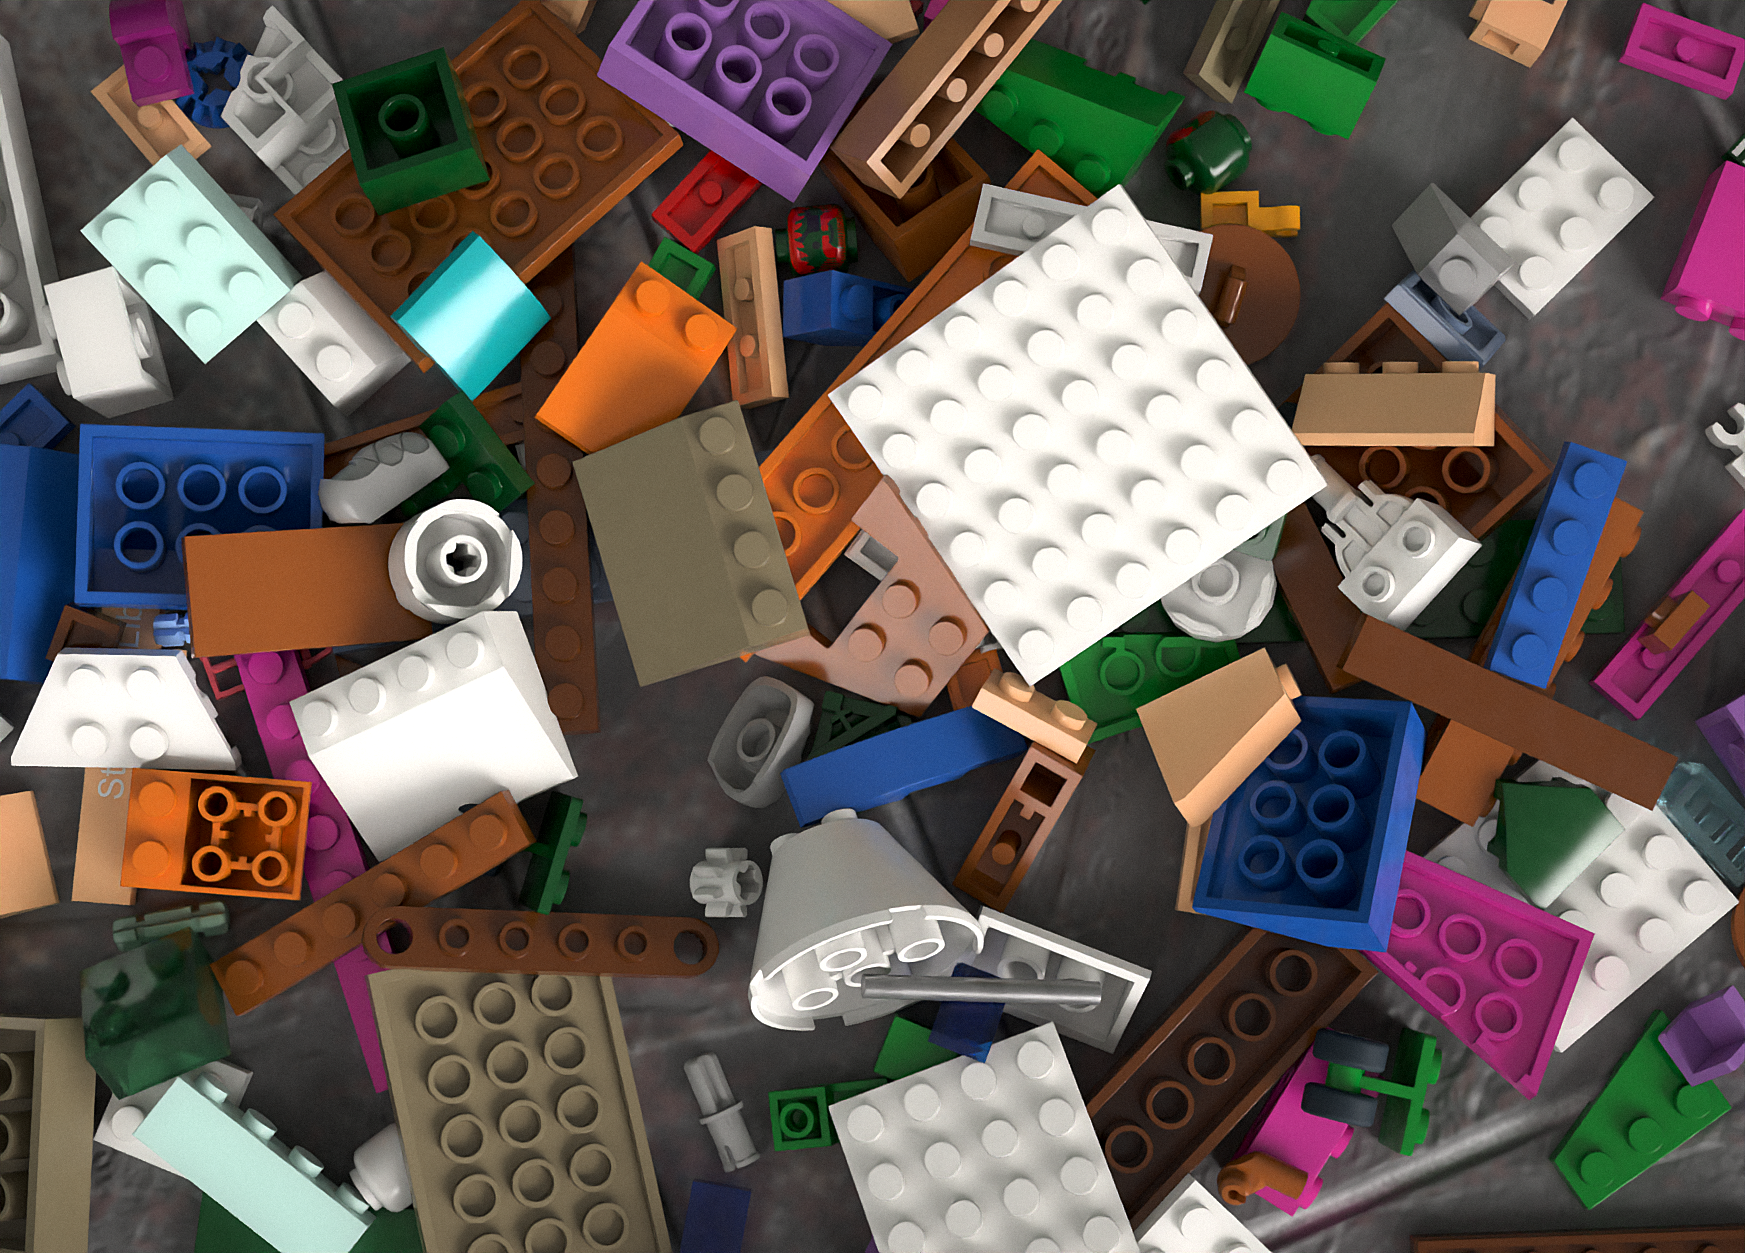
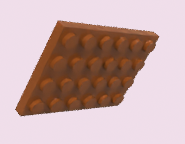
M539 0L520 1L451 61L463 86L490 180L379 216L359 185L349 149L273 214L279 224L423 373L428 371L435 363L416 348L390 316L471 231L478 234L519 279L526 284L683 146L680 134L664 119L597 77L602 60Z

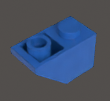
M834 270L784 280L783 337L822 346H865L914 289Z

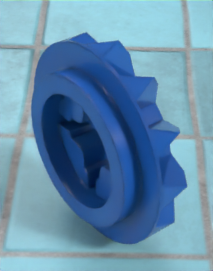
M216 36L214 41L205 43L194 42L192 51L186 54L194 94L175 98V103L190 120L201 126L215 129L230 127L222 119L221 115L231 92L215 88L210 95H206L209 86L203 81L200 73L204 72L207 74L209 72L217 75L222 69H226L223 76L229 82L232 89L235 90L239 85L241 79L240 71L247 54L253 55L240 43L236 44L226 41Z

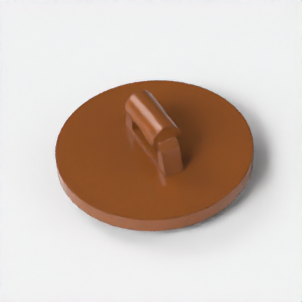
M1234 223L1216 224L1202 228L1198 231L1212 234L1213 239L1201 292L1198 296L1245 364H1252L1273 352L1285 340L1295 323L1300 305V283L1296 268L1284 248L1268 234L1256 228Z

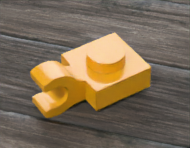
M1259 191L1201 193L1200 229L1216 224L1234 223L1251 226L1274 238L1297 237V230H1300V206L1259 207Z

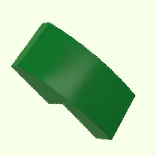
M888 1077L867 1078L768 1092L775 1151L827 1147L840 1143L828 1106L891 1083L893 1079Z

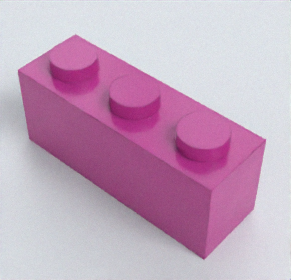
M1314 1042L1281 1076L1230 1160H1235L1250 1152L1259 1150L1308 1172L1306 1185L1297 1200L1268 1186L1255 1192V1194L1292 1217L1299 1206L1306 1210L1315 1200L1323 1184V1179L1318 1174L1329 1156L1336 1159L1343 1153L1354 1133V1128L1349 1124L1315 1116L1301 1109L1305 1085L1308 1082L1324 1084L1329 1065L1328 1061L1313 1056ZM1365 1071V1075L1385 1079L1380 1073ZM1361 1089V1093L1374 1098L1379 1094L1376 1091Z

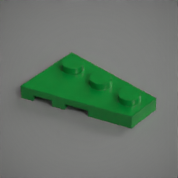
M1110 632L1058 667L1068 701L1080 707L1087 714L1088 719L1098 723L1087 743L1090 744L1142 727L1137 708L1241 658L1235 639L1211 642L1195 639L1185 632Z
M1655 1009L1643 1025L1645 1027L1644 1031L1629 1052L1623 1053L1612 1069L1614 1073L1594 1101L1588 1102L1548 1158L1581 1206L1587 1210L1595 1207L1732 1109L1713 1080L1692 1087L1661 1045L1658 1036L1671 1023L1662 1010Z

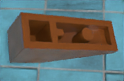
M1034 741L952 885L998 912L1003 913L1082 779L1096 750L1086 745L1076 764Z

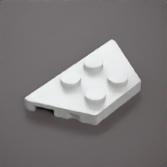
M64 648L57 654L11 756V766L236 770L242 764L238 748L236 746L230 747L215 721L218 713L208 695L198 688L195 681L196 674L182 650Z

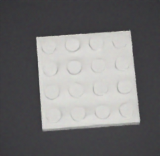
M1535 759L1513 779L1517 782L1551 781L1552 777H1562L1573 784H1583L1599 797L1625 828L1544 910L1547 913L1595 933L1554 1045V1050L1562 1053L1737 905L1739 901L1657 805L1651 811L1546 762ZM1498 799L1491 812L1484 818L1479 816L1473 827L1460 822L1421 855L1425 859L1529 904L1498 867L1499 858L1487 851L1488 841L1496 835L1500 803Z
M1054 1022L1047 1023L828 1106L879 1253H1141Z

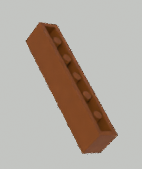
M1614 497L1546 688L1544 689L1499 673L1496 674L1550 699L1553 698L1556 691V683L1552 681L1562 662L1571 661L1580 649L1585 636L1584 631L1580 629L1591 609H1599L1607 599L1613 585V580L1609 578L1619 557L1625 558L1631 553L1640 538L1642 528L1637 524L1644 513L1642 510ZM1522 558L1467 659L1478 666L1484 667ZM1437 714L1428 731L1416 798L1473 827L1478 817H1486L1497 801L1494 798L1496 779L1501 777L1507 765L1513 766L1523 752L1443 715Z

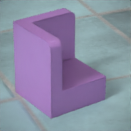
M1733 985L1690 1002L1658 1036L1659 1042L1692 1087L1736 1070L1745 1060V1001Z

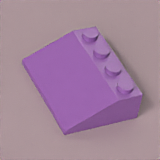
M639 0L609 44L597 77L794 203L893 44L827 0Z

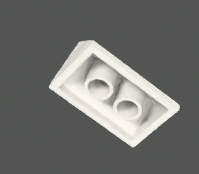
M980 905L975 919L983 934V949L981 954H975L974 950H972L963 959L967 971L961 977L1099 981L1102 989L1099 1005L980 1003L1039 1026L1054 1022L1057 1033L1113 1054L1150 980L1152 971Z

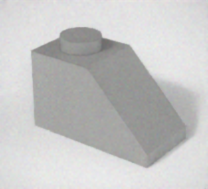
M1431 183L1391 225L1417 275L1459 316L1474 305L1515 263L1497 243L1434 183Z

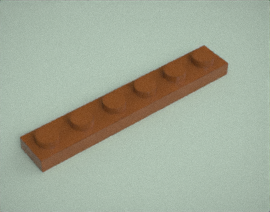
M500 791L210 964V967L235 1015L247 1014L362 946L363 929L371 916L378 910L389 906L428 907L533 845L537 840L510 791ZM393 921L380 925L376 937L399 923Z

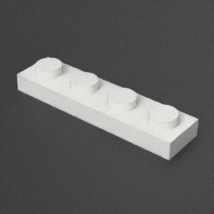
M983 183L970 245L1020 256L1087 206ZM1146 220L1197 295H1199L1213 235Z

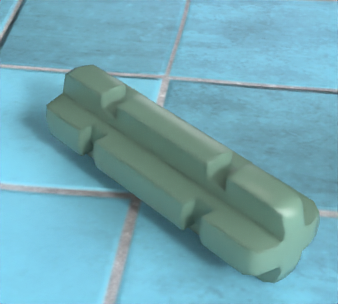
M214 900L200 903L199 909L194 910L192 904L147 912L144 914L145 919L139 920L138 914L119 917L113 922L112 934L114 943H116L118 950L122 952L142 949L145 946L144 942L148 941L150 942V947L198 939L199 932H204L205 937L226 934L230 930V912L225 901Z

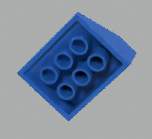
M80 424L74 603L80 607L187 610L181 538L184 536L323 528V508L319 500L318 490L320 479H324L325 433Z
M1299 696L1292 701L1301 722L1213 813L1192 908L1198 913L1327 947L1387 952L1428 733L1412 702Z

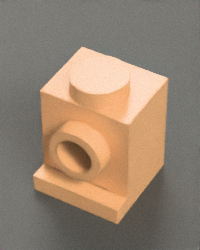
M1475 0L1468 16L1477 20L1469 40L1530 68L1544 51L1568 0H1553L1551 4L1543 0Z

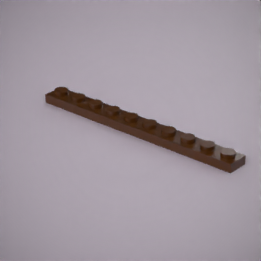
M573 242L525 284L551 316V319L520 351L525 466L527 474L535 483L527 490L535 661L548 693L550 710L557 717L563 736L601 733L590 524L573 466V461L585 457L586 452L534 418L580 350L575 247Z

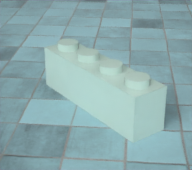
M189 1071L179 1076L132 1134L281 1253H349L376 1219V1216L367 1210L370 1205L356 1188L344 1182L339 1187L320 1173L324 1168L320 1160L300 1146L296 1145L293 1150L288 1148L273 1136L277 1128L270 1120L251 1108L246 1113L240 1110L227 1099L230 1094L229 1089L207 1072L202 1071L197 1076L194 1072Z

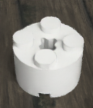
M469 499L445 501L413 516L397 532L389 552V577L398 602L417 616L440 624H454L481 611H493L510 596L520 579L522 551L514 531H510L506 523L498 516L500 514L492 507ZM452 552L455 560L463 561V570L454 573L453 566L447 565L446 555Z

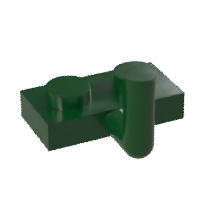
M460 391L444 402L419 426L449 465V469L401 502L399 507L406 517L412 518L433 506L463 483L476 501L482 502L500 513L535 483L465 393Z

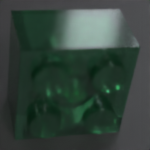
M190 926L79 971L86 1060L118 1100L231 1054L223 990L210 967V964L215 961Z

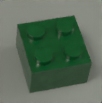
M444 47L332 84L359 185L379 216L490 180L461 80Z

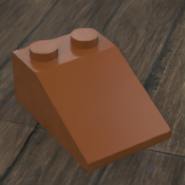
M869 95L853 107L847 119L845 120L837 135L833 139L832 143L845 129L849 122L854 118V116L867 102L871 95ZM952 137L901 199L863 184L829 147L818 163L879 250L908 282L937 264L975 221L983 183L992 185L990 177Z

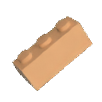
M1477 361L1442 362V373H1418L1419 362H1382V374H1359V363H1323V374H1305L1292 431L1304 446H1494L1496 375L1479 373V362Z

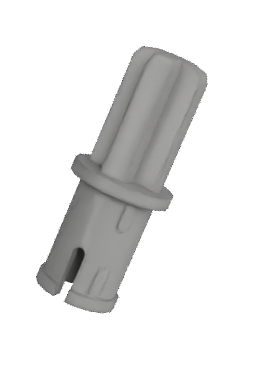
M707 1052L691 1058L684 1064V1070L703 1113V1116L698 1118L701 1125L707 1124L723 1163L724 1171L730 1172L736 1169L735 1166L739 1169L760 1158V1155L755 1149L739 1110L744 1106L742 1100L735 1101L716 1054Z

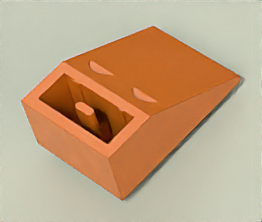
M132 768L120 886L300 900L312 782Z

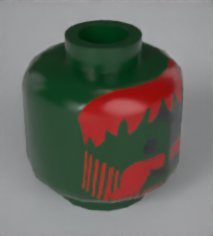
M1214 110L1204 111L1173 131L1167 139L1166 154L1168 160L1164 163L1165 171L1171 182L1180 190L1188 188L1199 196L1201 193L1213 194L1230 184L1246 171L1249 166V152L1252 150V142L1246 128L1235 116L1229 113L1223 115Z
M837 204L792 208L786 217V228L775 229L778 263L789 262L794 278L829 270L847 273L850 263L858 262L855 217H846L843 208Z

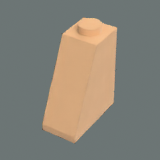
M1265 647L1136 709L1172 800L1192 829L1203 824L1301 722L1292 701L1302 695L1287 663L1276 668Z

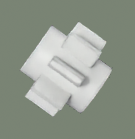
M746 848L705 849L707 860L697 863L693 867L690 876V889L693 899L700 904H707L705 908L706 917H746V905L756 902L762 892L763 878L760 868L753 861L746 860L748 851Z

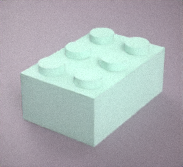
M182 144L161 158L80 230L205 364L285 296L302 278L298 271Z

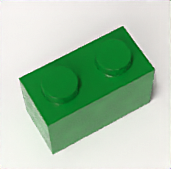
M1281 11L1244 93L1255 97L1256 101L1268 110L1275 112L1286 111L1307 121L1308 125L1319 133L1339 135L1348 140L1378 81L1386 58Z

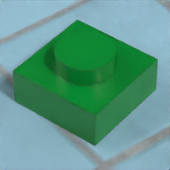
M666 237L663 238L648 264L650 268L696 300L699 299L716 270L713 263Z

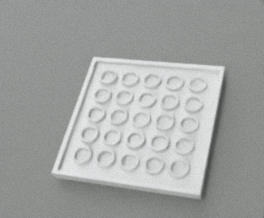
M1121 184L1112 188L828 394V397L883 476L887 474L895 481L901 491L899 495L914 517H918L928 533L929 539L949 566L969 600L1029 686L1041 680L1328 485L1325 477Z

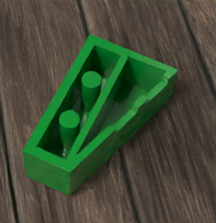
M1031 38L974 110L1033 154L1039 149L1096 198L1099 199L1118 184H1121L1124 188L1135 176L1186 96L1170 90L1165 95L1136 85V78L1122 72L1112 76L1086 66L1087 59Z

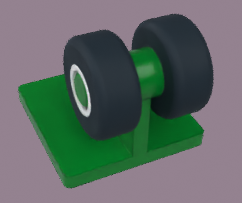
M1403 1027L1391 1080L1365 1075V1071L1381 1073L1385 1070L1389 1047L1386 1043L1335 1030L1318 1029L1312 1053L1314 1057L1329 1062L1324 1084L1308 1082L1305 1085L1301 1109L1306 1113L1361 1127H1370L1374 1122L1377 1100L1370 1095L1361 1093V1089L1388 1094L1378 1142L1399 1154L1412 1156L1414 1145L1423 1144L1429 1126V1109L1423 1108L1427 1084L1434 1085L1441 1069L1442 1050L1435 1048L1437 1036Z

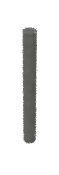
M863 974L861 978V996L868 999L1099 1005L1102 996L1099 981Z

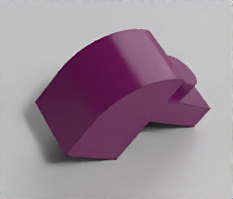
M111 0L109 4L111 32L113 39L121 49L132 101L138 107L194 94L186 54L192 51L193 46L182 0Z

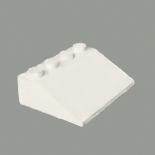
M481 611L289 702L309 758L379 863L463 814L458 810L462 805L480 804L504 790L510 791L517 804L578 777L557 717L550 710L548 693L517 611Z

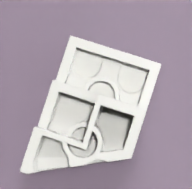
M272 5L263 17L266 27L253 56L247 54L240 71L241 79L239 85L231 92L221 117L296 195L349 150L332 87L333 83L343 79Z

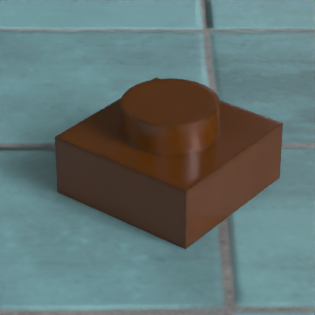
M74 602L65 604L45 659L54 662L57 654L64 648L118 649L127 623L90 608L80 607Z

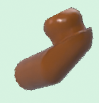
M1253 1151L1224 1165L1216 1179L1218 1193L1227 1204L1241 1205L1246 1203V1196L1268 1186L1297 1200L1306 1185L1308 1172L1264 1151Z

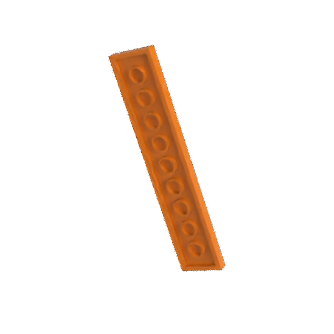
M1039 149L1036 150L1004 187L1087 207L1098 199ZM974 222L759 466L799 600L806 595L860 533L862 529L852 522L851 519L884 477L828 397V394L1019 257L971 246L970 239ZM754 653L740 656L739 658L746 663Z

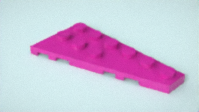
M1406 850L1387 952L1358 951L1522 1095L1531 1100L1537 1095L1595 933Z

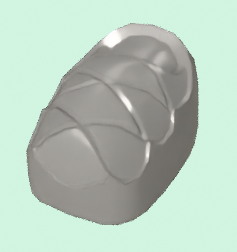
M404 432L392 435L362 448L352 457L349 465L331 479H320L318 496L321 507L331 521L339 524L359 526L362 523L370 524L449 469V465L432 441L421 434Z
M768 676L759 677L745 689L721 726L707 760L720 786L728 796L742 805L754 808H765L780 799L786 789L780 773L784 769L801 762V755L804 751L807 737L811 734L810 728L813 722L814 703L809 698L786 683Z

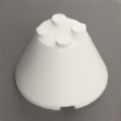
M839 809L830 812L823 817L821 825L801 833H790L780 836L770 845L773 857L748 988V999L753 1015L759 1021L771 1027L785 1030L809 1031L815 1029L814 1019L842 1016L845 1026L894 1013L922 1000L862 998L861 978L863 974L961 977L967 971L963 959L972 950H974L975 954H981L983 949V934L977 920L879 823L868 819H858L853 809Z

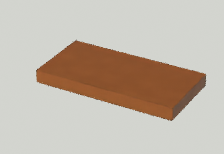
M404 523L184 536L181 538L191 657L201 658L422 640L432 635L431 621L417 616L400 605L389 577L388 558L390 548L397 532Z

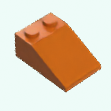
M641 261L534 418L589 455L675 420L709 374L738 328Z

